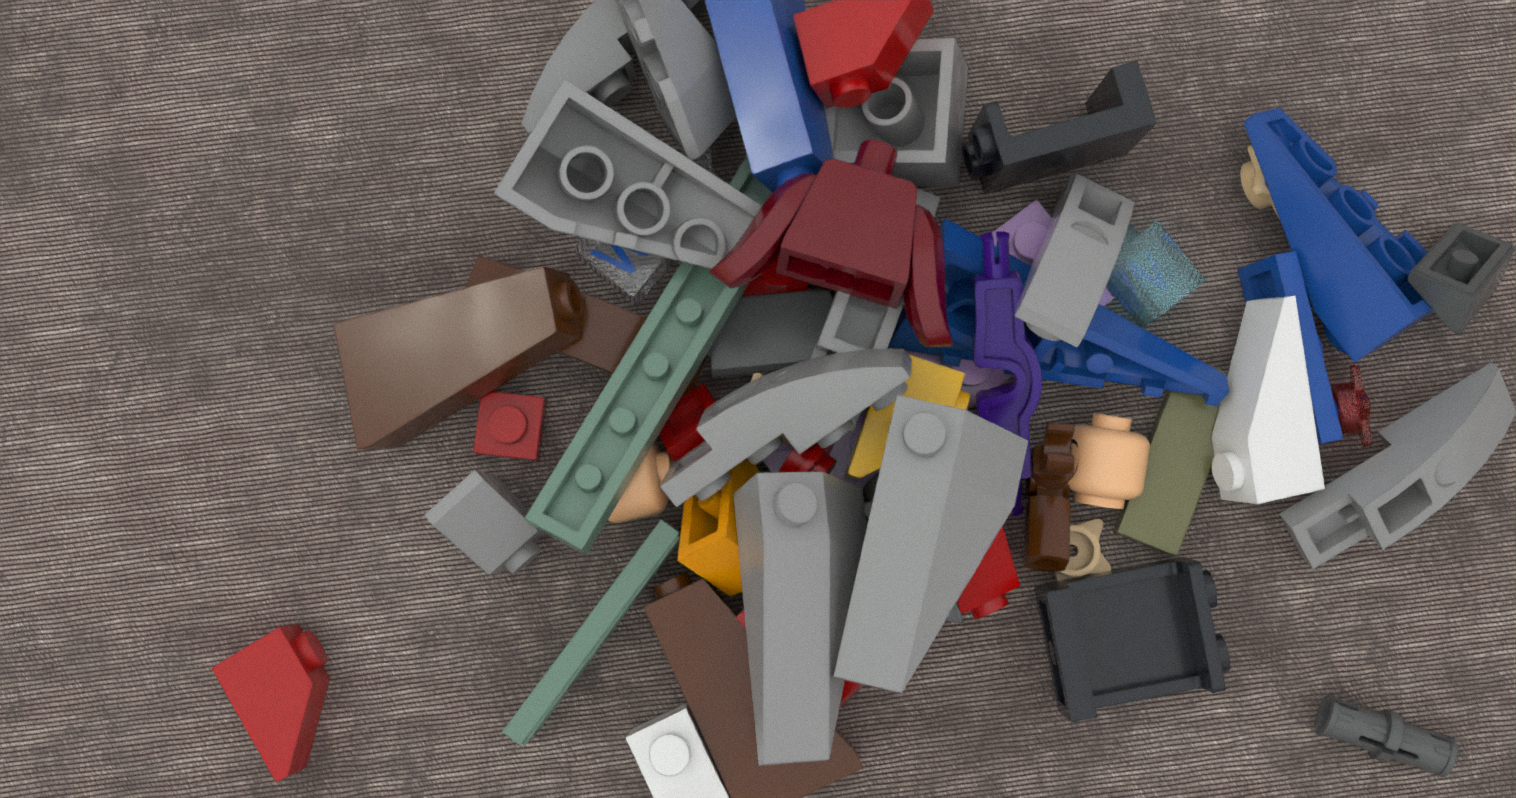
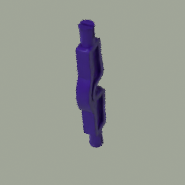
M996 231V258L994 255L992 232L984 233L980 236L982 241L983 273H978L973 277L975 316L972 357L974 364L978 368L1009 370L1013 372L1014 378L1008 384L980 390L975 396V402L979 417L1028 440L1015 506L1012 509L1013 516H1018L1024 512L1021 479L1031 477L1032 473L1029 419L1035 412L1040 400L1042 374L1036 351L1031 341L1025 335L1024 321L1015 317L1023 289L1019 272L1015 270L1010 271V234Z

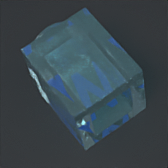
M1156 221L1141 233L1138 232L1133 224L1128 227L1106 286L1135 323L1142 328L1155 321L1206 280L1160 223Z

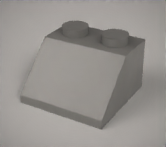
M917 39L888 89L873 93L866 102L854 107L839 108L834 106L827 109L824 105L834 159L854 164L861 142L865 140H878L891 145L898 153L892 176L911 181L917 187H959L968 66L956 39Z

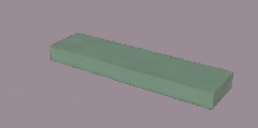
M661 519L504 728L502 732L520 746L522 744L526 745L535 737L677 547L680 541V531L666 520Z

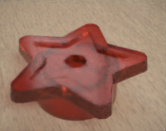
M1350 365V382L1332 384L1331 391L1338 406V419L1342 435L1353 433L1354 436L1359 435L1361 444L1365 448L1372 445L1369 424L1370 400L1364 391L1359 365Z

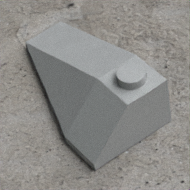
M615 0L661 119L688 159L693 160L702 156L736 118L717 43L682 0Z
M566 79L562 81L493 193L550 230L712 269L733 249L762 207L751 198Z
M897 395L838 653L834 678L902 694L1015 506L1028 440L967 410Z
M824 472L756 473L733 494L758 764L759 766L827 761L830 758L845 680L834 678L833 676L867 529L866 515L863 511V489Z

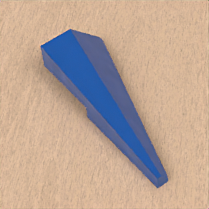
M944 218L939 229L944 244L946 316L953 346L925 347L911 329L903 305L887 349H904L905 351L938 355L941 364L959 367L962 359L973 361L972 345L975 316L973 277L978 273H983L982 241L979 236ZM994 245V255H995V258H996V257H997V247ZM1010 254V271L1015 270L1019 272L1022 280V289H1024L1031 266ZM1098 304L1078 348L1063 340L1051 341L1044 339L1031 331L1024 321L1025 335L1031 341L1036 351L1042 380L1101 389L1104 381L1140 386L1143 395L1160 398L1163 390L1202 396L1205 404L1217 406L1229 393L1226 374ZM1003 370L1004 374L1014 375L1009 370Z

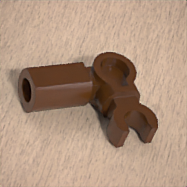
M1048 422L1044 431L1043 443L1030 449L1032 473L1031 477L1025 479L1026 496H1029V500L1026 505L1024 567L1043 572L1065 571L1069 563L1070 500L1068 497L1071 488L1068 483L1074 476V455H1071L1070 447L1075 432V424Z

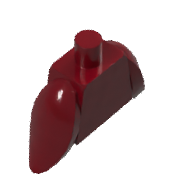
M862 141L859 145L854 164L834 158L827 159L818 174L801 173L784 182L760 208L733 249L709 271L712 276L729 288H736L757 279L778 259L776 273L894 309H897L903 295V305L907 319L917 339L925 347L953 346L946 316L944 244L939 226L931 212L916 203L917 186L911 181L892 176L898 153L894 147L882 141Z

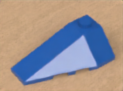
M1281 108L1252 114L1243 122L1291 251L1297 252L1305 288L1314 312L1324 323L1323 330L1330 343L1339 351L1347 353L1355 363L1377 351L1434 313L1433 309L1407 280L1411 270L1428 253L1406 229L1395 237L1376 218L1374 210L1377 209L1379 203L1364 189L1358 192L1348 185H1341L1333 177L1337 173L1334 160Z

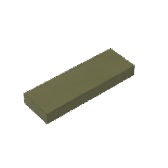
M1217 369L1218 371H1220V372H1222V373H1224V374H1226V375L1228 376V372H1225V371H1223V370ZM1166 391L1148 438L1150 452L1143 492L1135 499L1125 500L1124 509H1121L1113 533L1167 555L1178 556L1214 458L1211 437L1220 403L1217 406L1206 405L1203 397L1200 395Z

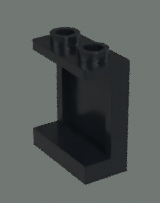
M1138 61L1129 62L1110 69L1085 103L1088 115L1014 136L1010 135L1006 130L998 102L994 101L984 104L968 133V142L962 144L963 158L970 178L972 180L980 178L984 195L1127 155L1157 123Z
M1177 557L1034 586L1058 711L1071 723L1097 718L1096 709L1194 689H1205L1211 693L1226 690L1223 672L1230 670V657L1223 636L1220 633H1215L1210 610L1217 606L1216 587L1211 573L1207 569L1202 570L1199 561L1186 557Z

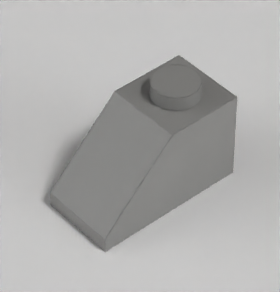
M474 470L424 515L439 532L489 575L500 574L506 568L512 575H515L542 550L536 541L545 533L529 525L524 519L529 511L497 475Z

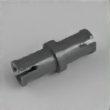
M1329 694L1321 701L1316 713L1314 723L1315 728H1317L1316 734L1358 746L1367 750L1370 758L1385 763L1393 759L1419 767L1440 777H1446L1455 765L1458 755V744H1455L1456 739L1454 737L1411 725L1405 722L1399 713L1387 709L1379 713L1350 704V702Z

